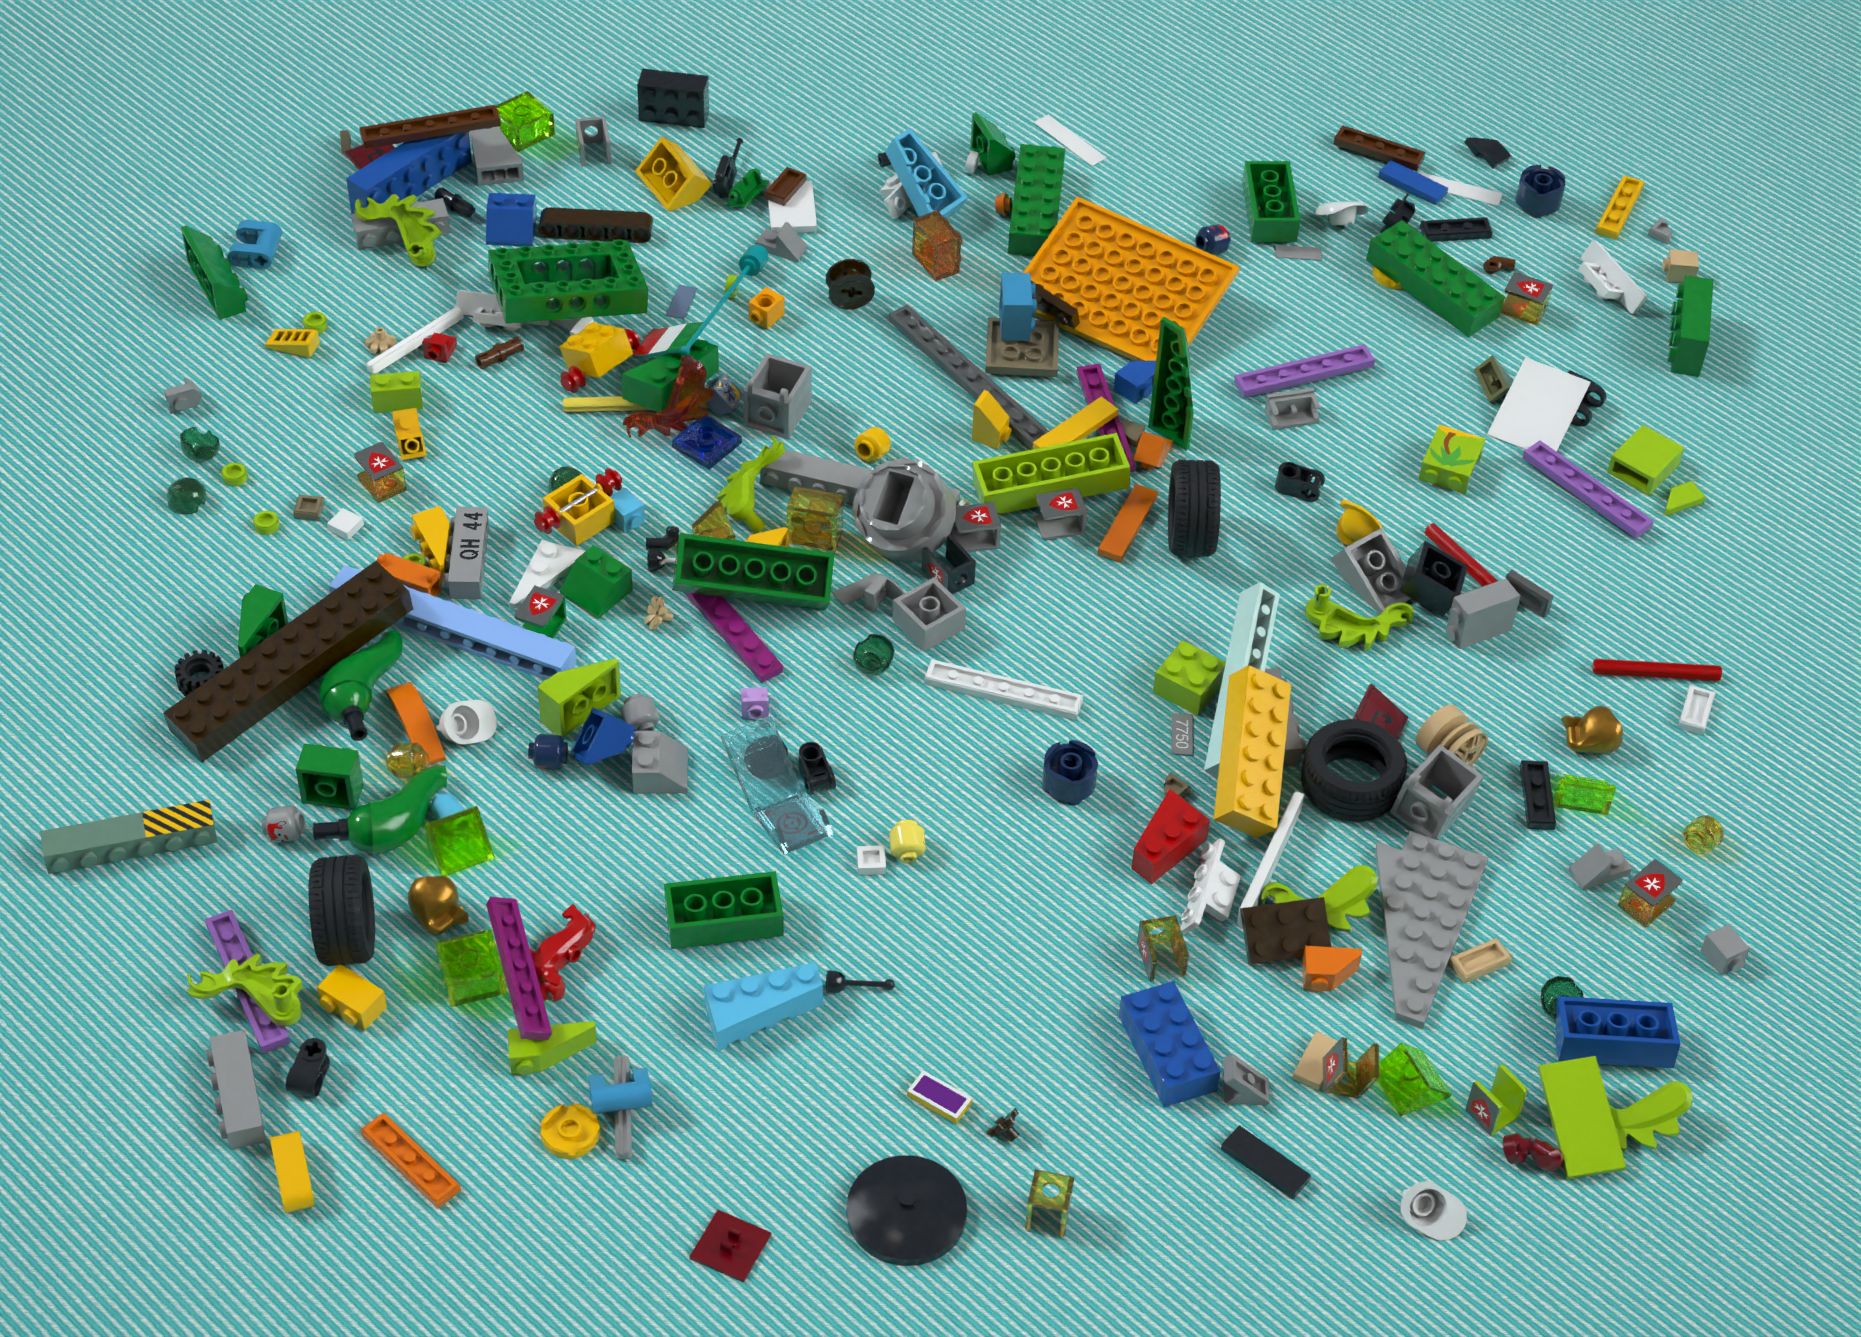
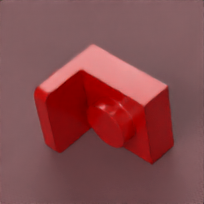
M433 333L430 339L424 338L422 341L424 358L447 363L457 346V338L439 333Z

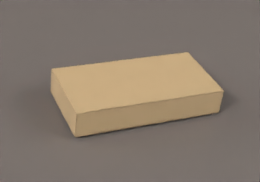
M1495 938L1450 957L1448 963L1463 984L1510 965L1512 957L1500 941Z
M1316 1031L1299 1061L1292 1079L1319 1091L1323 1083V1057L1338 1041Z

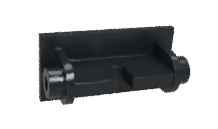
M1408 193L1402 200L1397 198L1390 209L1393 212L1389 211L1382 220V223L1385 225L1380 233L1401 220L1408 224L1416 211L1415 205L1406 200L1409 195Z

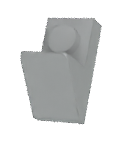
M785 222L778 232L765 228L755 242V245L764 246L769 254L794 262H798L807 250V244L788 222Z
M1599 843L1594 845L1569 867V872L1581 890L1629 876L1632 870L1618 848L1605 852Z
M1234 1054L1223 1058L1225 1103L1267 1105L1270 1103L1269 1079Z

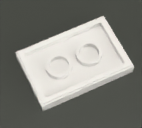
M806 181L785 206L768 200L771 230L778 232L784 223L788 222L797 233L817 232L812 181ZM769 182L767 184V189L771 186L773 182Z

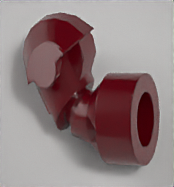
M1519 1133L1503 1137V1151L1510 1164L1525 1162L1527 1155L1530 1154L1538 1168L1546 1172L1559 1169L1563 1163L1561 1149L1553 1147L1546 1141H1540L1537 1138L1535 1141H1532V1138H1523Z

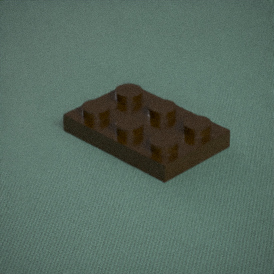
M1324 897L1240 908L1248 964L1303 957L1305 946L1332 947Z

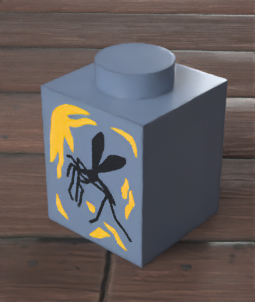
M724 373L710 380L699 397L717 417H720L726 413L732 414L739 407L738 402L743 393Z

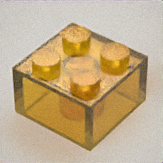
M794 486L787 505L789 543L836 552L843 532L844 495Z

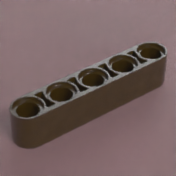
M549 207L541 211L538 232L544 238L610 242L619 239L631 243H645L651 239L653 217L646 212Z

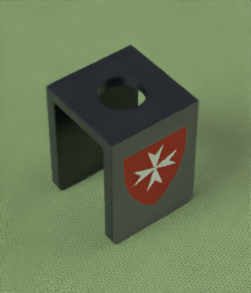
M952 535L947 536L946 559L954 567L950 571L928 547L922 548V571L929 579L936 578L952 595L975 583L976 561ZM959 575L964 577L960 582L955 583Z

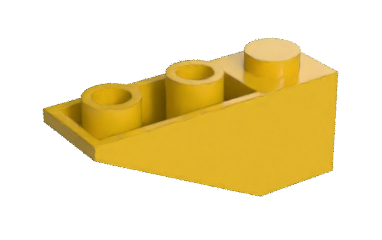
M437 506L413 514V526H410V532L414 541H419L422 555L428 557L430 568L441 571L443 583L444 574L447 573L446 557L447 554H450L448 541L449 536H451L450 522L441 506Z

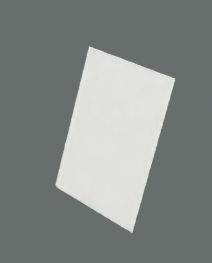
M1525 357L1487 435L1523 449H1528L1541 440L1557 452L1591 382Z

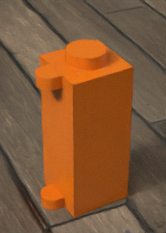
M389 553L380 554L377 558V562L402 585L422 593H428L434 597H437L443 589L441 571Z

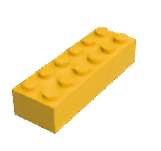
M1248 665L1229 675L1213 820L1258 838L1277 829L1291 684Z

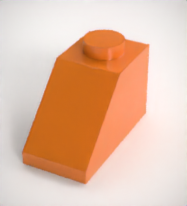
M1142 431L1133 460L1139 461V467L1153 471L1154 466L1161 468L1174 441Z
M1305 946L1302 959L1303 990H1313L1315 992L1333 991L1358 971L1362 949Z

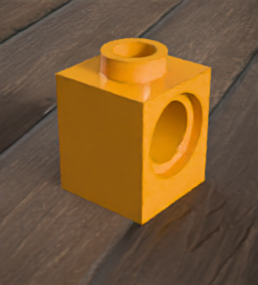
M765 287L748 302L749 320L769 329L785 314V296Z

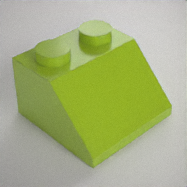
M420 371L370 375L374 413L410 408L423 409Z

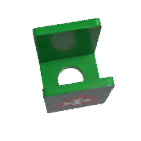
M534 585L515 613V619L525 622L522 626L524 629L544 634L554 639L567 619L565 595Z

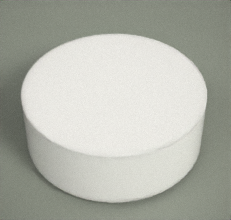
M970 152L964 172L969 174L975 173L980 153Z

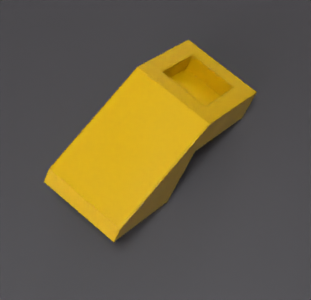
M417 408L392 411L401 460L426 456Z

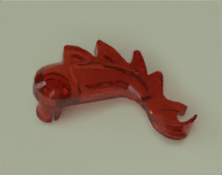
M685 355L680 359V368L668 405L661 412L647 413L639 411L629 414L624 418L623 426H625L630 438V429L632 427L638 428L637 434L639 437L650 429H656L664 436H670V428L689 433L690 428L684 423L685 421L698 420L708 415L707 410L698 405L710 401L714 396V392L705 385L707 372L701 361L694 359L691 355Z

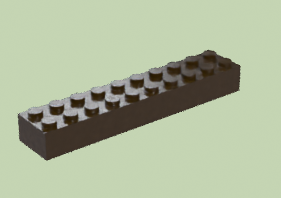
M377 561L373 562L163 712L170 732L203 763L328 672L334 664L353 654L412 611L413 605L409 590Z

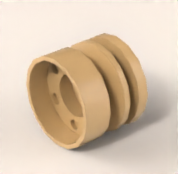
M1454 704L1446 705L1434 712L1424 722L1416 736V745L1428 756L1441 744L1469 766H1472L1479 759L1488 743V735L1479 729L1474 722H1469V718Z

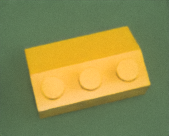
M661 136L635 170L636 174L668 211H673L699 201L712 184L680 145Z

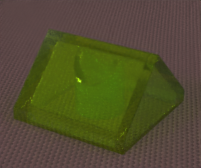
M1556 773L1554 807L1608 815L1616 786L1606 780Z
M477 805L424 824L427 848L441 876H447L495 858Z
M1400 1043L1379 1062L1380 1077L1377 1081L1400 1117L1451 1097L1450 1091L1422 1049Z

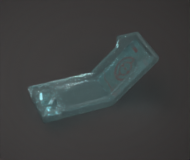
M772 716L720 736L751 812L783 855L834 835L824 809L819 810L800 786Z

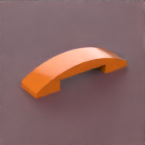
M411 682L385 689L393 710L397 712L410 740L411 749L419 767L422 768L446 760L434 724L414 685Z

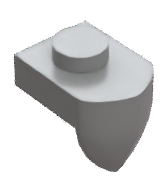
M184 378L185 384L164 390L170 414L196 407L200 403L202 394L197 385L190 379Z
M879 574L872 583H868L864 588V608L874 612L886 596L897 598L905 593L893 579Z

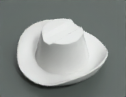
M1358 201L1327 202L1318 206L1315 212L1317 215L1328 214L1331 226L1354 225L1356 215L1368 213V207Z

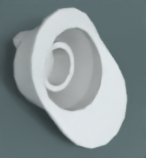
M482 700L455 702L450 704L441 715L440 724L436 726V730L441 731L447 740L464 745L483 742L490 739L495 733L497 717L492 707Z
M1427 1181L1418 1182L1408 1190L1404 1189L1400 1212L1403 1219L1409 1225L1437 1240H1450L1458 1236L1464 1229L1467 1222V1211L1463 1202L1455 1195Z

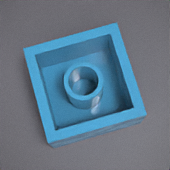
M1001 273L999 300L1001 341H1030V332L1035 331V317H1032V315L1037 311V300L1032 299V297H1035V283H1031L1030 273Z

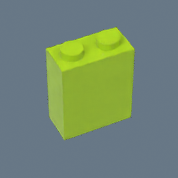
M1642 425L1612 455L1607 473L1649 496L1680 465L1685 447Z

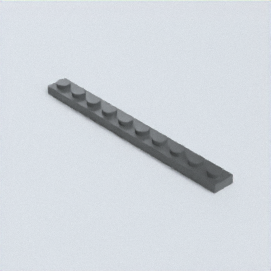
M908 304L889 313V322L974 399L977 400L984 390L989 391L1009 415V428H1011V432L1031 450L1033 442L1049 432Z

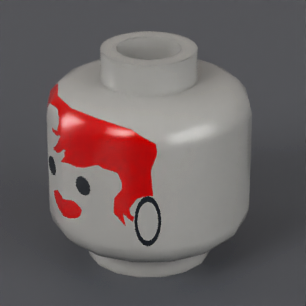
M295 806L271 808L267 812L266 818L262 820L263 833L268 835L274 843L296 841L301 836V833L305 832V817L302 811H298Z

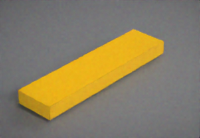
M1623 175L1596 227V234L1617 240L1644 187V181Z
M1100 397L1034 441L1032 449L1082 440L1118 416L1119 409L1103 397Z

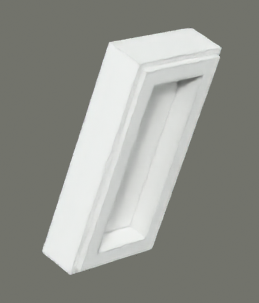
M1690 685L1677 728L1703 735L1715 692Z

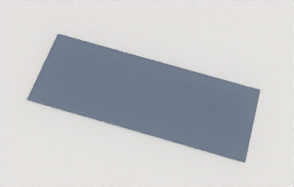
M679 285L666 316L684 319L697 288Z

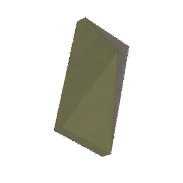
M1493 355L1474 369L1491 404L1505 395L1514 381Z

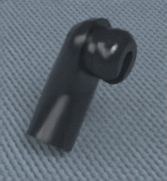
M669 526L666 528V535L662 538H646V550L670 549L678 542L679 528L677 526Z

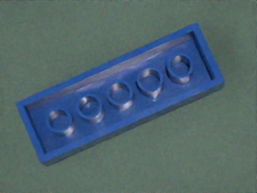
M469 132L404 142L347 177L351 214H355V202L357 199L362 201V207L366 208L369 205L368 197L379 204L384 203L393 194L399 196V201L411 195L417 197L471 163Z

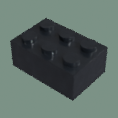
M642 69L637 84L639 121L705 128L709 114L708 76Z

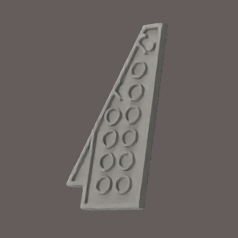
M1410 831L1402 850L1377 842L1375 858L1395 1020L1423 1029L1489 857Z

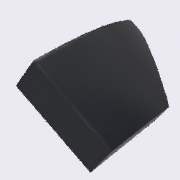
M1469 137L1464 141L1475 156L1481 154L1492 169L1508 161L1512 156L1497 140Z

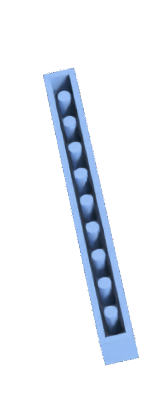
M344 565L330 583V593L362 570ZM407 586L405 587L409 590L413 610L392 624L542 679H549L557 672L573 669L577 664L575 646L567 642L555 640L544 634H538L521 626L504 622L496 617L487 616L473 609L456 605L451 601L439 599Z

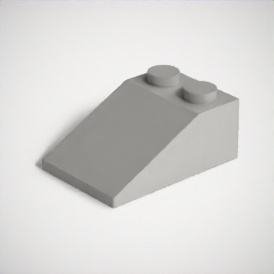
M1383 528L1349 545L1331 558L1342 578L1379 614L1392 604L1405 603L1412 599L1400 592L1406 566Z

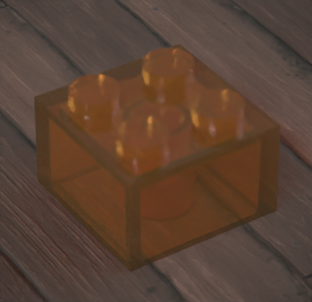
M938 210L914 218L912 255L934 281L959 273L962 244L960 233L954 230L948 219L944 218Z

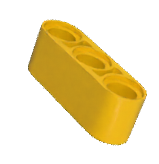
M300 1130L270 1137L284 1212L290 1213L315 1207Z

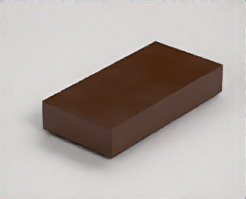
M786 167L764 192V199L785 206L807 181V174Z

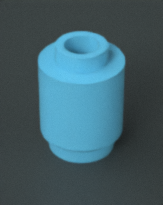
M451 793L440 794L432 801L430 811L447 831L459 833L468 826L470 822L468 812Z

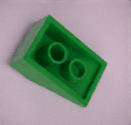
M255 584L250 592L244 595L238 638L240 657L288 624L283 593Z

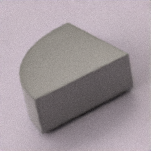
M1660 218L1649 229L1648 236L1668 245L1672 232L1668 227L1669 224Z

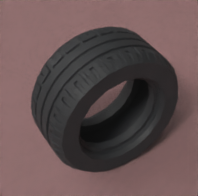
M1177 460L1172 464L1169 483V551L1175 556L1193 555L1200 557L1202 555L1203 557H1209L1216 552L1219 538L1221 512L1219 465L1211 460Z
M1338 720L1323 726L1309 739L1302 764L1301 784L1308 799L1325 814L1343 821H1369L1385 815L1392 809L1405 781L1407 756L1399 741L1383 727L1364 720ZM1352 758L1373 766L1379 772L1380 777L1371 782H1352L1332 773L1327 765L1336 759Z
M359 855L318 858L310 867L308 888L310 926L316 957L325 966L366 963L373 957L375 949V911L368 864Z

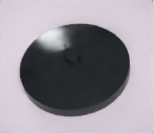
M893 1156L875 1162L856 1178L847 1198V1222L855 1241L864 1251L876 1259L899 1266L922 1265L939 1259L957 1244L966 1225L967 1200L957 1178L939 1163L919 1156Z

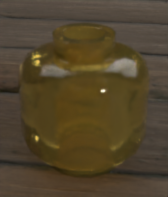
M418 743L396 744L387 754L386 765L395 777L399 779L412 778L419 771L428 767L429 755Z
M1710 815L1696 817L1687 824L1683 831L1684 843L1687 848L1696 854L1704 855L1710 853L1720 845L1724 838L1722 825L1716 818Z

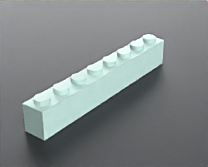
M1261 582L1240 592L1204 767V771L1218 778L1229 675L1248 665L1265 672L1280 594Z

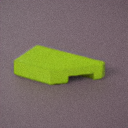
M1693 481L1672 487L1664 514L1668 516L1702 504L1706 496Z

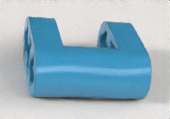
M241 221L238 225L236 236L243 243H235L230 247L227 255L229 262L238 267L269 268L282 235L281 227L272 222Z
M647 1068L632 1070L633 1082L605 1085L603 1074L589 1075L588 1080L593 1114L653 1106Z

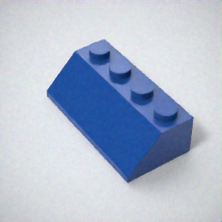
M1557 997L1555 1043L1559 1062L1596 1056L1598 1064L1674 1068L1680 1048V1039L1672 1003Z

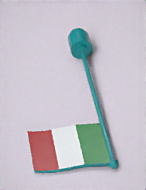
M757 244L750 246L739 260L741 274L704 322L686 323L667 328H653L633 353L632 357L639 359L669 353L688 355L690 347L744 276L757 275L767 263V249Z

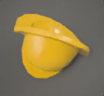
M1346 499L1340 502L1339 505L1345 510L1339 518L1336 527L1337 537L1341 543L1349 546L1382 528L1374 515L1362 506Z

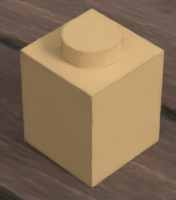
M1669 250L1668 257L1664 258L1662 262V272L1666 273V282L1683 283L1685 275L1697 276L1699 269L1697 251Z

